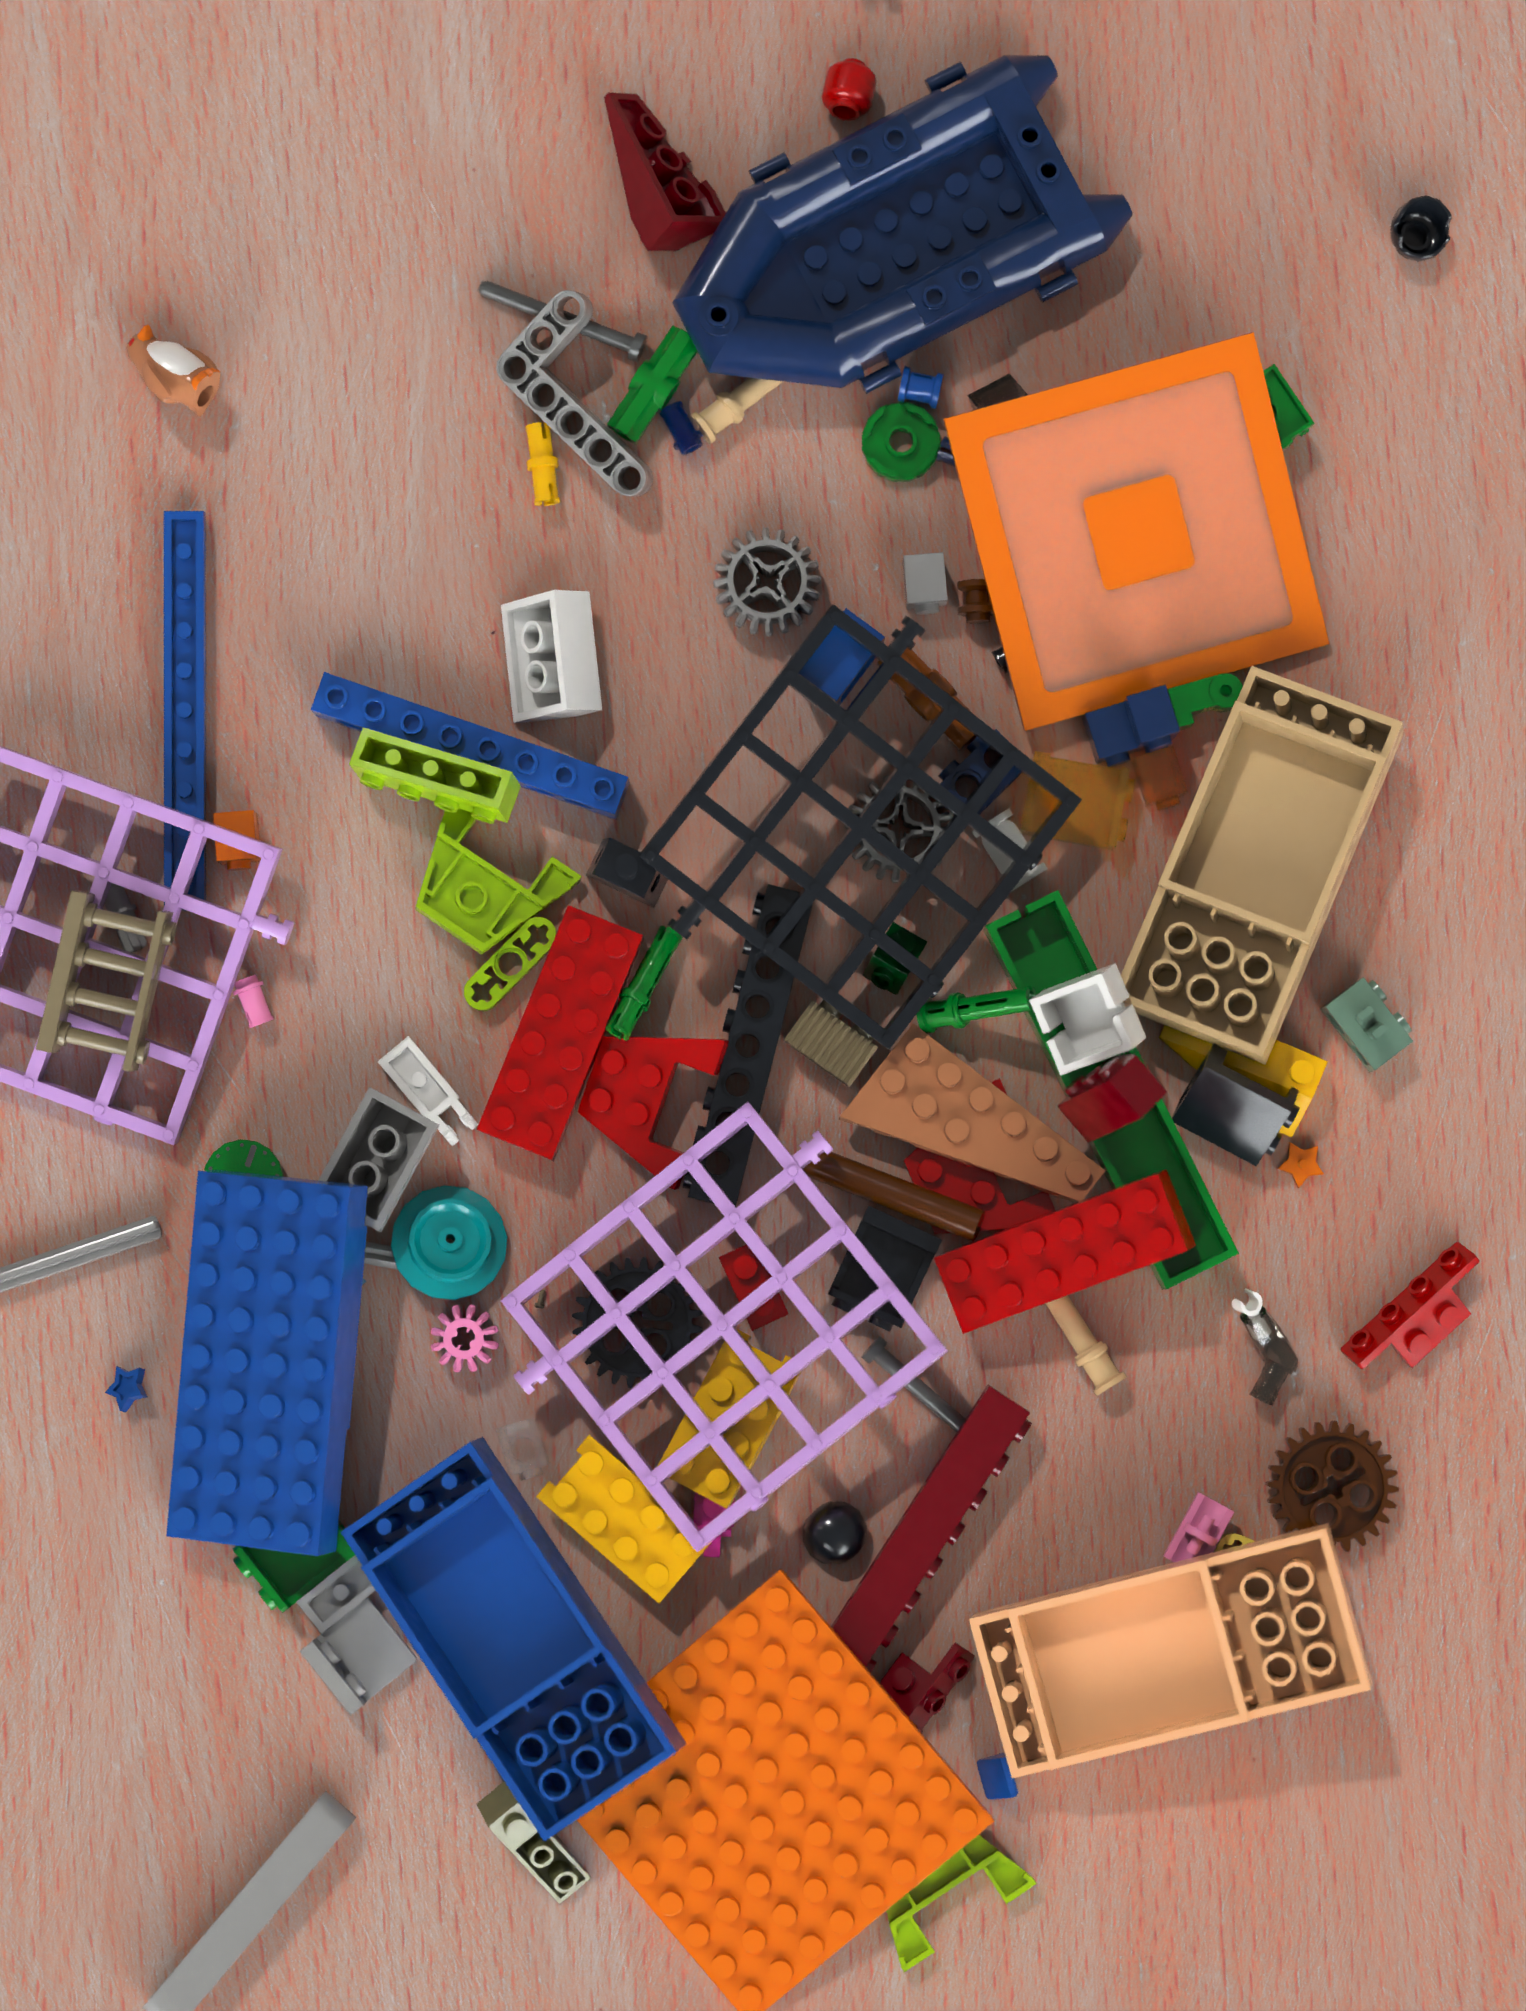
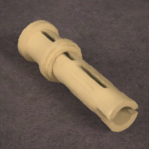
M749 378L730 393L727 391L724 393L720 392L716 395L717 400L699 414L697 412L692 413L689 416L690 420L707 443L712 444L716 441L715 436L733 422L735 424L741 422L745 410L783 381Z
M1068 1295L1045 1303L1078 1354L1074 1357L1076 1359L1075 1363L1078 1367H1083L1095 1386L1093 1392L1096 1396L1127 1378L1124 1372L1117 1370L1108 1356L1107 1350L1109 1347L1107 1344L1103 1343L1102 1340L1097 1342Z

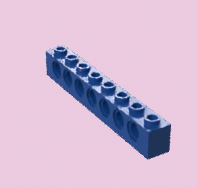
M326 672L323 673L311 707V711L315 716L358 731H362L364 727L511 771L523 788L617 820L630 783L628 776Z

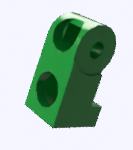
M1224 673L1167 689L1179 729L1190 728L1194 724L1193 715L1210 710L1217 712L1231 710L1243 687L1240 679L1235 675Z

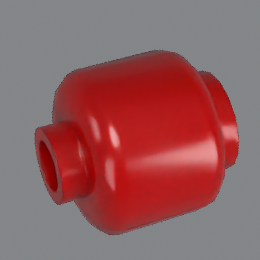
M848 58L831 65L826 73L822 90L823 105L833 117L843 121H853L869 112L873 103L877 84L875 74L864 62L855 58Z

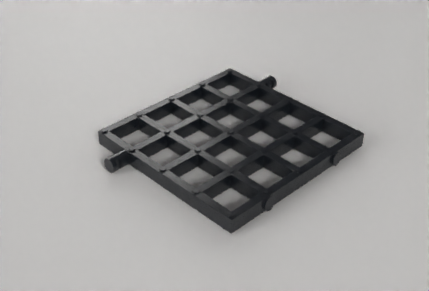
M831 605L638 856L693 898L686 908L681 906L677 911L681 914L676 921L672 918L667 924L686 940L692 935L689 929L693 924L698 927L702 922L699 919L700 915L705 909L709 910L887 1049H890L929 997L934 998L944 985L943 979L1028 869L1031 871L1043 857L1041 852L1082 799L900 657L906 648L912 650L916 643L913 639L916 635L921 638L925 633V629L918 623L905 616L901 621L904 625L903 628L893 631L891 636L894 639L889 646H886L837 606ZM834 626L838 627L882 662L846 710L799 674L800 670ZM894 673L898 674L941 708L940 712L906 756H903L859 721V718ZM788 686L792 687L836 722L800 770L752 734ZM954 719L1000 754V757L964 803L918 767ZM848 733L852 734L895 768L859 817L812 781ZM742 746L790 782L753 831L706 795V792ZM1013 766L1059 801L1023 849L977 814ZM908 779L954 814L953 818L918 863L871 827ZM802 792L849 828L813 876H810L765 841ZM696 805L744 842L707 890H704L659 855ZM967 825L1013 860L977 909L931 874ZM861 839L865 840L908 874L872 923L825 887ZM756 852L803 888L766 937L719 901ZM921 885L967 920L931 968L927 967L885 934L886 930ZM815 899H818L862 933L861 937L826 982H823L779 948L780 944ZM875 945L921 979L920 983L885 1028L881 1027L839 994V991Z

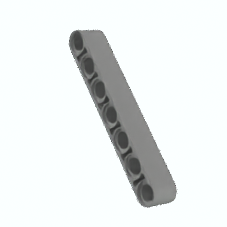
M325 1791L142 2008L145 2011H194L356 1819V1816Z

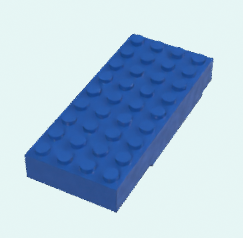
M223 1170L198 1171L167 1537L313 1556L336 1551L347 1429H350L367 1236V1226L364 1225L368 1186Z
M483 1437L469 1442L341 1531V1534L362 1564L361 1569L473 1739L476 1738L544 1841L650 1771L687 1744Z

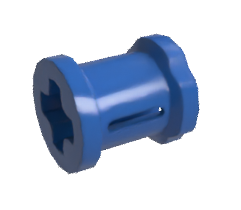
M904 366L898 401L904 402L906 399L924 402L930 404V408L937 409L944 374L937 373L936 376L912 372L911 367Z

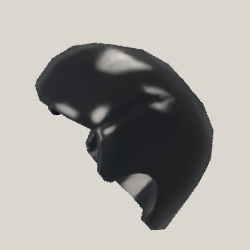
M1427 195L1409 200L1397 210L1392 219L1390 230L1393 246L1396 247L1399 254L1410 260L1420 262L1435 258L1450 241L1449 223L1452 219L1451 212L1441 200Z
M830 1501L818 1507L805 1520L803 1543L810 1556L823 1564H842L855 1557L862 1549L866 1540L867 1525L860 1511L849 1503Z

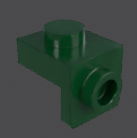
M894 922L886 935L917 959L928 942ZM878 947L868 963L863 976L872 981L878 988L897 995L910 971Z

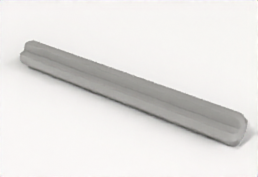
M151 1216L1 1267L0 1293L160 1239L162 1237L160 1223L155 1216Z

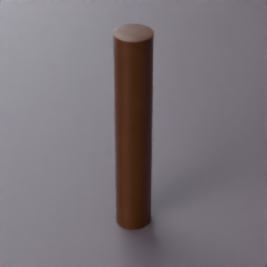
M824 1151L819 1155L821 1159L815 1165L811 1162L803 1168L809 1178L971 1241L976 1239L984 1220V1210L834 1152L826 1154Z

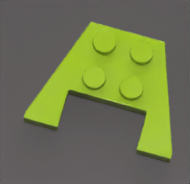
M458 808L456 813L444 811L415 910L482 955L521 927L527 920L536 916L578 885L582 876L552 856L530 888L526 889L460 844L477 819L471 816L472 812Z
M980 1834L977 1835L886 1911L902 1970L906 1972L935 1952L913 1918V1914L981 1869H984L1006 1904L1037 1884L1033 1876Z

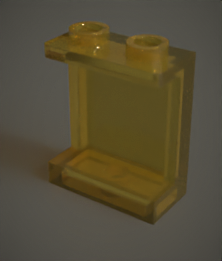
M1035 751L1032 760L1082 799L1052 840L1107 850H1114L1117 846V841L1124 842L1128 818L1122 817L1124 802L1131 803L1135 786V779L1128 778L1130 768L1121 767V769L1054 758L1050 757V753ZM1028 778L1019 833L1033 836L1059 801L1030 778Z

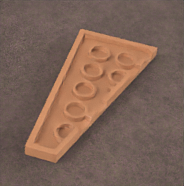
M914 1023L839 1117L841 1121L863 1126L873 1130L875 1133L897 1138L923 1150L972 1167L976 1166L993 1172L994 1175L1033 1186L1034 1189L1074 1203L1084 1200L1106 1171Z

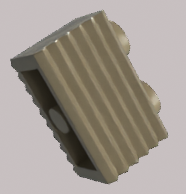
M824 999L820 1005L812 1000L788 1033L784 1042L850 1088L878 1046L872 1043L874 1038L855 1024L851 1028L839 1018L842 1013Z

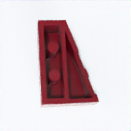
M1136 1054L1117 1055L1105 1059L1086 1077L1081 1075L1064 1089L1068 1096L1057 1107L1089 1143L1142 1118L1168 1092Z

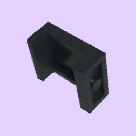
M1213 1043L1181 1095L1172 1119L1175 1124L1257 1166L1265 1153L1270 1156L1274 1153L1282 1137V1134L1278 1133L1281 1127L1284 1126L1289 1129L1300 1109L1299 1106L1294 1104L1299 1090L1291 1087L1286 1096L1283 1097L1223 1065L1228 1051Z
M868 1206L855 1235L912 1305L942 1239ZM847 1250L827 1294L835 1297L832 1302L833 1306L849 1313L879 1289V1287L852 1253ZM888 1301L871 1315L868 1322L890 1332L893 1325L902 1328L904 1319L892 1303Z

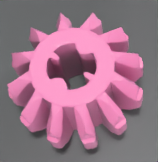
M459 1305L452 1306L455 1320L452 1322L444 1313L438 1316L440 1322L447 1327L445 1330L440 1328L431 1329L432 1335L443 1337V1342L432 1344L431 1349L432 1351H439L446 1348L448 1351L440 1358L439 1363L441 1365L447 1364L452 1357H456L453 1365L454 1372L461 1371L464 1359H467L468 1368L471 1372L477 1371L478 1367L475 1356L477 1355L482 1362L488 1364L491 1358L483 1351V1348L498 1349L499 1343L486 1340V1335L497 1333L498 1327L490 1326L486 1329L482 1327L490 1318L488 1312L481 1314L477 1321L473 1320L476 1313L475 1305L468 1306L466 1318H463ZM467 1327L466 1332L473 1331L475 1334V1340L470 1341V1349L462 1350L463 1345H458L457 1347L454 1342V1338L460 1335L459 1328Z

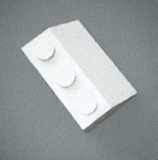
M551 590L502 604L501 613L513 723L570 718L601 711V691L590 592Z

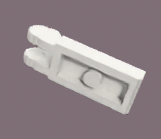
M409 1036L378 1061L421 1115L439 1124L438 1130L452 1146L459 1141L457 1134L450 1125H447L440 1118V1115L452 1106L466 1127L473 1130L478 1125L477 1121L459 1101L460 1096Z

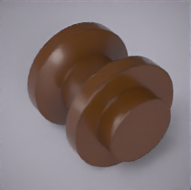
M969 579L957 582V589L965 592L966 604L958 608V615L966 617V623L980 624L990 622V616L994 614L985 579Z

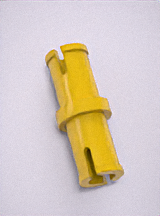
M541 422L531 423L525 426L530 456L526 464L527 470L532 472L534 504L541 506L543 502L544 506L555 505L560 502L555 469L559 467L558 458L553 455L551 428L545 422L543 427H541Z

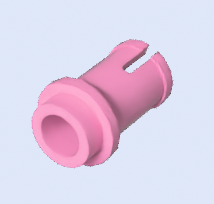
M256 975L236 981L234 984L236 990L233 991L234 995L238 994L249 1028L274 1019L273 1015L271 1016L261 989L264 983L263 981H258Z

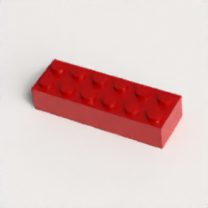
M570 905L567 906L476 1130L551 1161L555 1160L594 1064L602 1037L607 1032L606 1026L614 1015L620 1000L619 995L627 983L644 941L642 934Z
M1167 1169L946 1251L936 1256L934 1260L964 1334L1190 1250L1196 1244Z

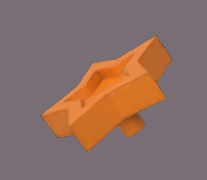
M1290 1142L1288 1143V1159L1277 1169L1291 1174L1297 1188H1300L1308 1176L1324 1174L1316 1163L1318 1146L1303 1150Z

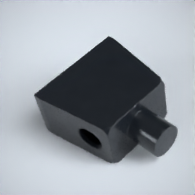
M612 838L602 840L586 873V876L652 908H655L668 881L665 876L638 856L640 854L639 851Z

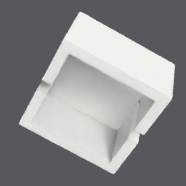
M1116 963L1047 988L1029 1000L1043 1034L1052 1031L1063 1022L1065 1029L1047 1041L1060 1075L1132 1050L1146 1039L1133 1004L1127 1007L1124 1005L1123 1001L1129 998V994Z

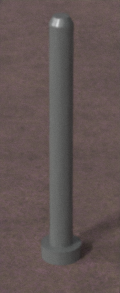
M482 281L478 292L486 298L533 316H537L547 305L544 302L489 281ZM563 310L568 320H573L577 317V315ZM589 321L580 332L582 335L628 352L627 358L635 362L639 361L647 341V336L637 332L632 337L593 321Z
M879 1336L861 1358L868 1364L874 1360L893 1376L904 1365L884 1348L887 1342ZM916 1377L904 1386L954 1431L957 1432L965 1418L922 1380Z

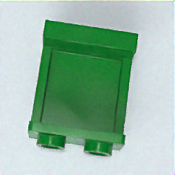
M339 1520L337 1547L334 1552L313 1556L235 1546L233 1551L237 1556L233 1561L246 1578L253 1575L262 1588L258 1593L271 1610L278 1607L283 1613L355 1556V1553L341 1534V1531L346 1528Z

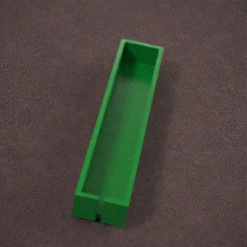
M1058 890L1026 905L1023 909L1025 918L1020 920L1022 916L1019 910H1016L985 925L983 929L1012 989L1032 986L1036 993L1039 994L1047 988L1098 970ZM1030 1011L1024 1012L1063 1091L1076 1078L1081 1075L1086 1077L1104 1061L1102 1060L1060 1075L1047 1041L1065 1029L1063 1022L1052 1031L1043 1034L1035 1013ZM1135 1047V1048L1132 1049V1050L1126 1051V1052H1124V1053L1118 1054V1055H1134V1054H1136L1137 1057H1138V1058L1143 1062V1064L1145 1065V1063H1144V1061H1143V1059H1142V1057H1141V1055H1140V1053H1139L1137 1047ZM1162 1098L1142 1118L1089 1142L1100 1166L1106 1170L1104 1174L1112 1189L1167 1169L1196 1245L1186 1252L1150 1265L1162 1290H1167L1239 1254Z

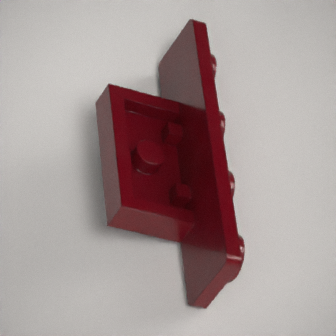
M954 1643L931 1674L902 1652L879 1684L919 1731L923 1733L922 1729L932 1715L937 1714L944 1707L947 1700L946 1696L954 1685L966 1677L971 1667L970 1663L975 1658V1655L958 1643Z

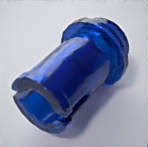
M677 401L663 408L659 414L675 441L673 444L674 449L680 450L682 455H687L703 445L700 439L703 434L701 431H696L683 407L682 401Z

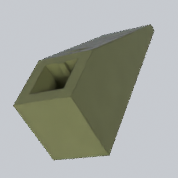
M505 1781L477 1803L489 1829L559 1904L591 1879L587 1871L557 1834L546 1841L542 1839Z

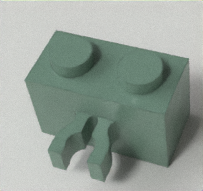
M1363 977L1320 1010L1370 1073L1386 1063L1412 1043L1413 1040L1408 1035L1412 1029L1407 1021L1398 1012L1392 1014L1383 1003L1387 1000V997L1375 981L1372 980L1368 983Z

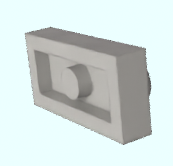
M356 1555L297 1601V1604L321 1634L376 1591L361 1569L362 1564Z

